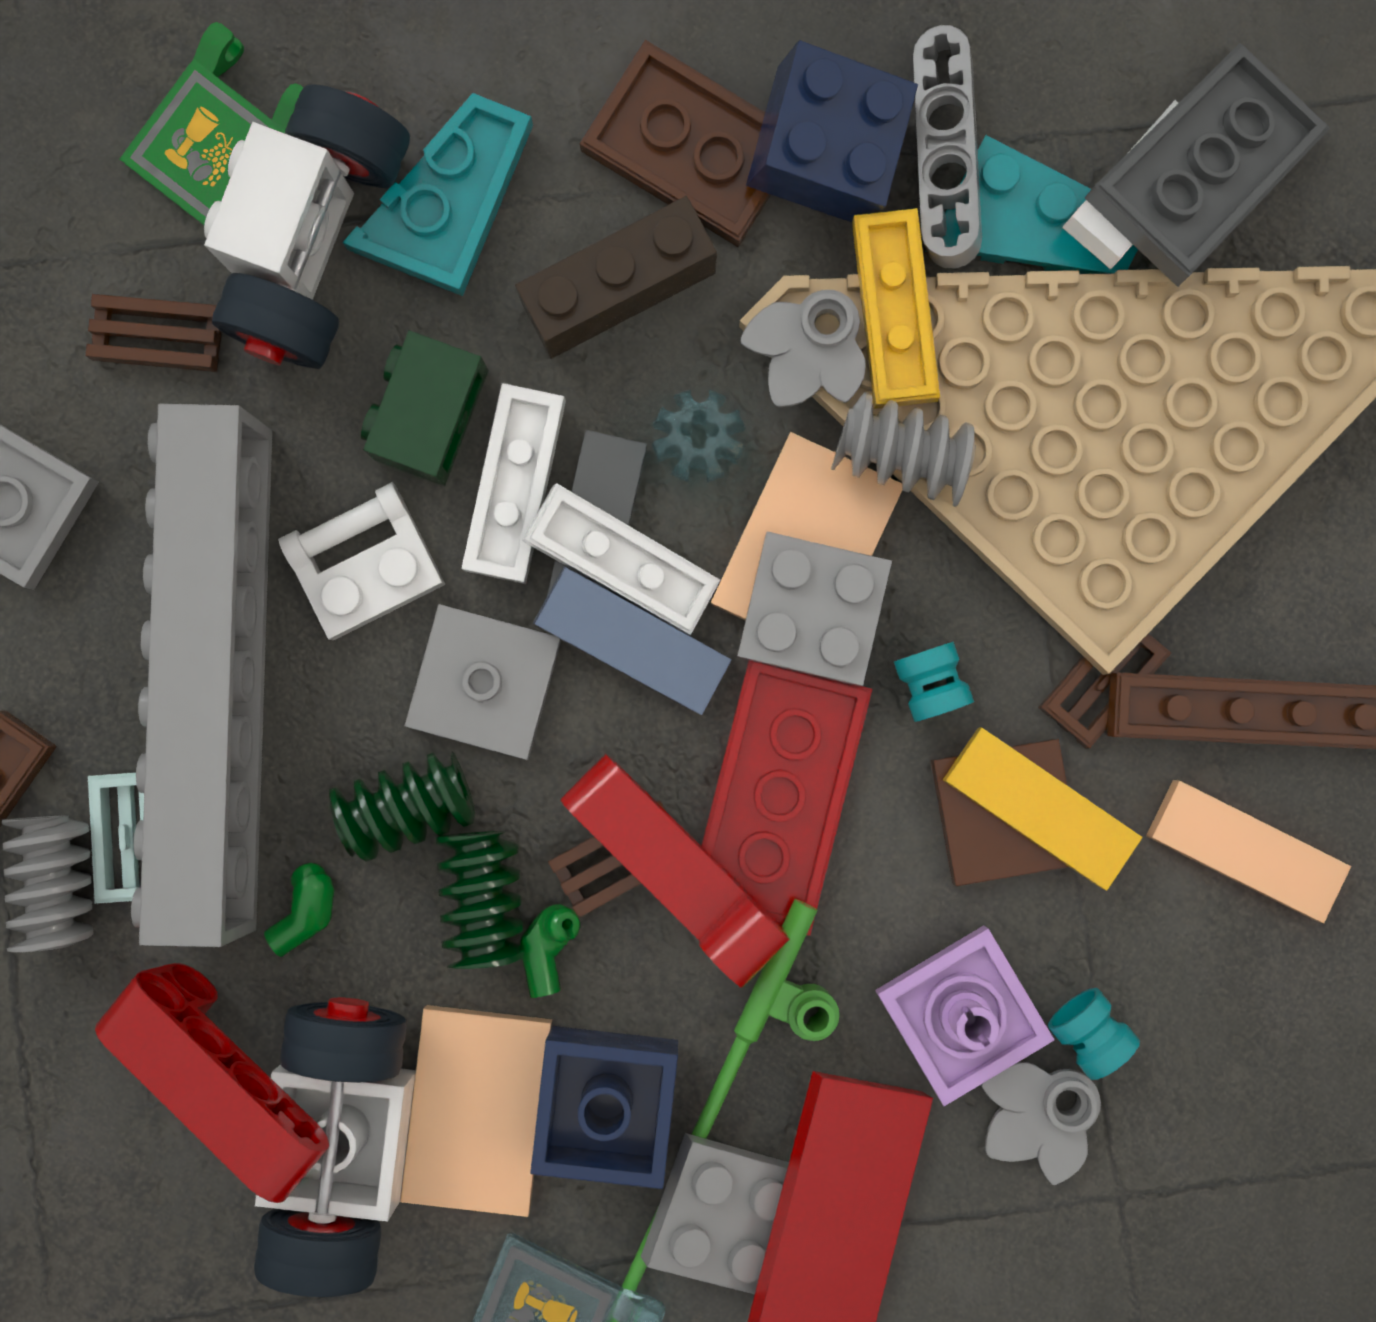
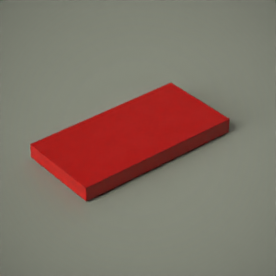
M748 660L701 846L782 926L794 899L803 901L816 909L818 907L872 689ZM814 920L807 933L809 936L811 935Z
M812 1071L748 1322H876L933 1101L931 1096L923 1091Z

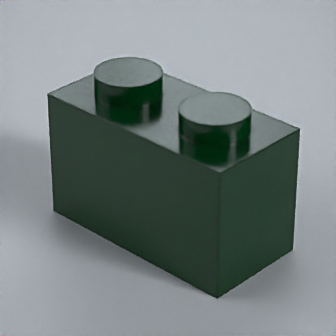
M408 330L403 346L396 344L387 358L383 378L389 383L381 404H372L365 416L361 430V439L366 441L363 450L377 462L445 486L489 371L482 357Z

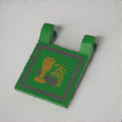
M218 22L212 23L206 29L191 63L120 157L123 163L203 225H205V220L211 206L216 201H222L230 180L228 174L229 159L237 142L246 140L252 122L285 134L289 119L294 113L298 96L304 88L296 83L291 84L283 93L274 115L270 119L218 78L230 69L244 52L242 42L234 36L232 31Z

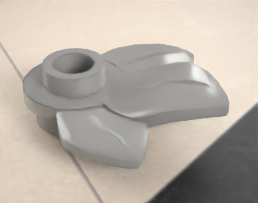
M820 290L806 297L801 304L790 302L772 303L762 309L749 322L740 340L742 346L752 352L772 358L769 364L768 385L772 402L777 407L801 404L814 396L822 386L832 397L847 403L857 392L864 379L865 358L855 341L860 324L859 313L853 301L839 291ZM823 314H832L838 319L840 326L832 334H822L815 327L816 319Z
M1026 1061L1014 1064L981 1084L990 1099L1001 1106L992 1117L986 1133L985 1152L990 1158L1009 1162L1038 1158L1040 1168L1052 1185H1057L1067 1180L1079 1171L1088 1155L1086 1130L1095 1123L1101 1107L1098 1089L1086 1075L1072 1069H1060L1049 1074L1037 1065ZM1066 1090L1074 1091L1076 1094L1075 1105L1067 1111L1058 1110L1056 1107L1058 1095Z

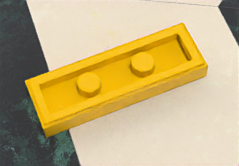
M918 208L854 215L852 228L874 409L883 408L889 400L896 401L898 406L938 402L940 390Z
M982 727L977 728L943 778L944 782L1106 891L1143 838Z

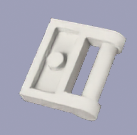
M393 482L375 490L377 497L303 534L295 530L278 539L284 556L295 571L329 640L334 641L446 585L401 494ZM387 519L390 520L397 535L320 572L313 556Z

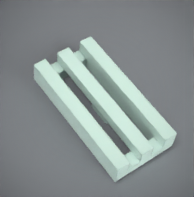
M136 773L88 776L95 904L132 901L136 888L140 887L139 864L133 847L136 828L134 785H137ZM109 787H117L118 832L123 888L116 889L114 887ZM139 792L140 820H143L144 793Z

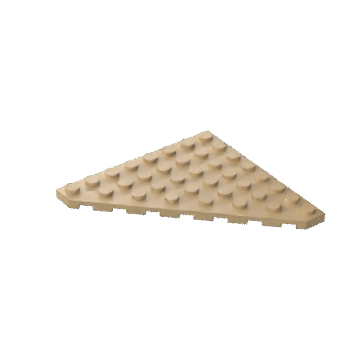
M1350 266L1297 267L1294 271H1260L1259 268H1208L1205 272H1193L1179 287L1159 269L1117 270L1114 274H1079V271H1030L1025 275L989 276V272L937 273L936 277H926L940 399L938 402L898 406V420L902 423L911 410L917 407L923 411L924 430H927L939 415L947 416L949 420V437L951 438L965 422L974 426L975 456L959 504L956 507L953 506L952 486L945 485L935 500L928 499L927 479L923 477L918 480L911 492L1100 673L1106 675L1136 647L1376 398V269L1350 270ZM858 274L847 275V278L809 279V275L783 276L740 320L739 327L744 331L749 322L762 309L775 302L801 304L806 297L820 290H835L848 296L857 307L860 318L859 330L855 341L865 358L864 379L857 392L847 403L832 397L823 386L812 396L844 426L849 408L855 405L864 392L872 395ZM823 314L815 321L816 329L826 335L834 333L840 326L838 319L832 314ZM873 405V414L878 415L882 408L874 409ZM895 470L893 475L902 482V471Z

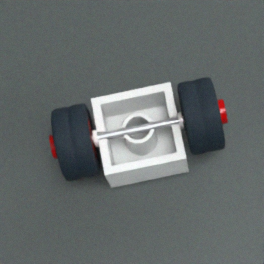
M311 84L305 86L300 92L285 134L252 122L246 140H240L233 148L228 164L230 180L222 201H216L211 206L205 220L204 235L207 239L204 246L231 272L222 290L221 299L213 313L212 324L224 334L245 344L243 350L246 353L279 366L282 361H286L306 368L320 369L325 363L330 344L339 327V318L326 307L314 301L313 298L354 195L346 179L377 188H389L392 186L397 178L401 161L405 157L410 143V133L397 119L363 96L328 86Z
M345 997L330 998L328 1002L296 1005L288 1009L284 1024V1040L280 1056L281 1064L272 1071L271 1079L319 1124L329 1139V1147L284 1202H269L256 1195L255 1206L275 1208L263 1215L259 1225L254 1272L256 1279L262 1285L278 1292L306 1297L344 1296L360 1292L372 1285L377 1273L378 1250L381 1240V1225L379 1221L388 1222L401 1199L416 1070L401 1069L403 1060L402 1046L405 1041L407 1027L404 1016L387 1009L369 1006V1002L365 1000Z

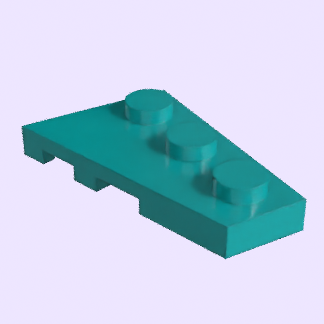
M472 93L423 149L424 156L400 184L395 182L380 199L382 203L361 228L355 227L342 242L348 251L463 296L533 128L531 116Z
M985 135L978 149L982 243L981 249L976 256H981V261L1003 264L1006 260L1042 266L1044 271H1079V274H1114L1117 270H1128L1138 251L1134 245L1110 269L1062 228L1086 201L1085 197L1091 191L1090 188ZM956 208L947 209L945 212L947 231L946 235L942 238L946 247L956 246L958 236L962 234L956 218Z

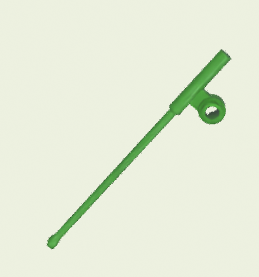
M794 899L782 925L790 940L762 968L734 1029L736 1038L691 1135L707 1139L750 1044L758 1041L769 1016L788 1023L796 1035L810 1041L822 1040L836 1029L839 1022V1008L825 988L817 984H804L800 986L786 980L818 911L815 907ZM812 1007H819L818 1012L810 1017L807 1024H805L803 1019L806 1011ZM656 1212L605 1322L622 1321L647 1268L641 1258V1254Z

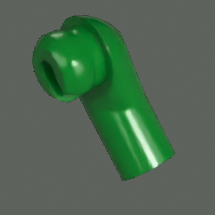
M305 863L294 870L290 882L294 887L291 914L264 931L268 945L279 957H283L325 929L331 920L335 889L331 877L326 875L323 867L319 864Z
M561 904L551 905L541 910L520 939V945L525 950L522 960L531 998L548 996L561 991L555 957L570 939H575L580 930V919L577 913Z

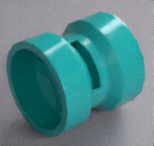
M954 642L894 661L899 679L908 684L912 694L908 705L914 722L931 718L974 702L968 683L960 680L956 666L960 659ZM946 679V684L926 691L923 690L922 686Z
M1090 988L1070 999L1048 1022V1028L1061 1044L1073 1045V1049L1077 1053L1076 1063L1090 1080H1098L1116 1071L1134 1055L1140 1045L1139 1038L1126 1023L1117 1022L1113 1017H1110L1111 1003L1098 988Z

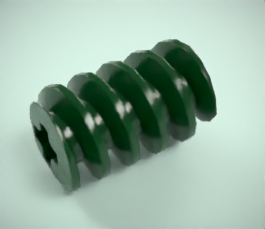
M434 753L428 754L427 774L420 776L409 761L402 763L403 783L396 785L386 770L378 772V792L375 793L368 789L362 779L354 780V800L350 802L345 799L337 787L329 789L330 809L334 825L347 853L351 857L355 856L356 853L365 862L376 859L379 852V843L389 853L401 850L403 833L413 844L421 843L426 839L427 824L439 836L449 833L451 814L463 827L473 824L475 819L473 799L455 753H451V766L445 767Z
M507 831L457 833L436 837L437 845L455 850V856L437 863V870L456 875L457 882L439 889L440 897L458 901V908L440 915V922L457 926L460 934L441 942L443 949L461 953V960L448 965L447 968L475 969L498 967L512 964L524 957L525 950L523 946L505 940L523 930V921L504 915V913L519 907L522 903L521 895L503 890L504 886L520 878L519 869L501 864V861L519 852L518 844L500 838V835Z

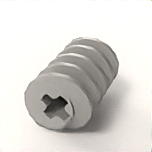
M864 392L855 405L849 408L831 470H835L843 458L849 455L851 456L852 475L859 478L871 462L876 463L878 484L885 485L895 470L902 471V489L904 492L909 493L918 480L923 477L927 479L928 499L935 500L945 485L952 486L953 506L956 507L963 496L974 461L976 450L974 426L965 422L951 438L949 437V420L947 416L939 415L930 427L924 430L923 411L917 407L913 408L904 421L900 423L898 420V404L893 400H889L878 415H874L872 395Z
M69 815L2 820V825L22 830L21 836L3 843V851L23 856L22 862L4 869V877L24 882L23 888L5 895V903L25 908V914L6 922V929L26 933V940L7 948V952H35L60 949L93 935V926L75 921L73 918L92 910V901L72 895V892L91 884L90 874L71 869V866L90 858V850L70 844V840L89 832L88 823L71 819Z

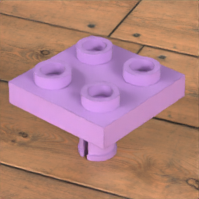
M984 925L875 990L943 1106H946L1054 1041L1053 1036L990 930Z

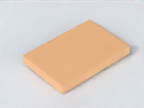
M790 432L710 605L746 620L767 531L872 556L903 490L902 483L889 478L885 485L878 484L877 472L868 467L859 478L852 475V461L846 457L843 458L835 470H831L835 452Z
M431 1005L425 1006L422 1016L400 1202L524 1217L529 1216L534 1175L530 1174L545 1040L551 1029L552 1019Z

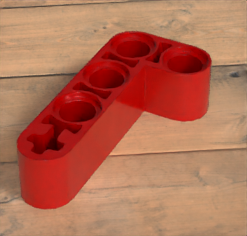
M605 753L560 799L568 811L699 940V946L705 954L740 988H743L790 940L784 928L608 754Z
M172 963L140 971L97 1022L95 1032L98 1039L252 1192L269 1202H284L328 1149L329 1139L324 1130L205 1015L218 999V993L214 985L204 975L182 963Z

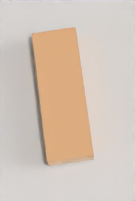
M1179 780L1172 781L1146 837L1320 923H1325L1351 868L1350 865Z

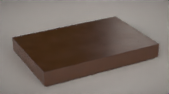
M645 40L580 142L581 152L668 205L687 196L702 225L737 247L740 246L771 194L746 186L765 112Z

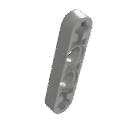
M939 25L927 30L920 36L915 44L913 53L914 83L918 84L915 95L921 234L930 259L943 268L955 269L971 262L980 251L982 243L974 71L967 36L960 29L951 25ZM943 50H950L951 54L948 61L951 84L939 83L935 62L938 59V52ZM952 104L963 110V118L952 129L937 130L929 124L931 114L940 106ZM946 163H958L967 170L963 182L949 190L935 187L931 182L935 170ZM956 208V218L962 234L958 236L956 246L946 247L942 238L946 235L947 231L944 209Z

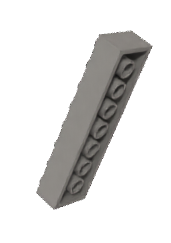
M158 404L157 423H152L148 432L149 455L151 460L156 463L155 488H151L148 491L145 504L147 523L150 528H154L153 554L147 555L143 567L144 587L146 592L151 594L150 620L145 621L142 627L141 651L144 659L149 660L148 687H144L141 690L138 703L140 723L142 726L147 727L146 753L140 755L136 767L137 788L140 793H144L143 820H140L136 825L133 841L135 857L137 860H142L141 887L136 888L132 898L131 918L134 927H140L139 945L222 947L256 931L272 429L239 405Z

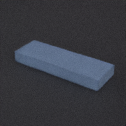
M563 567L533 622L536 626L700 715L703 714L732 660L566 567Z

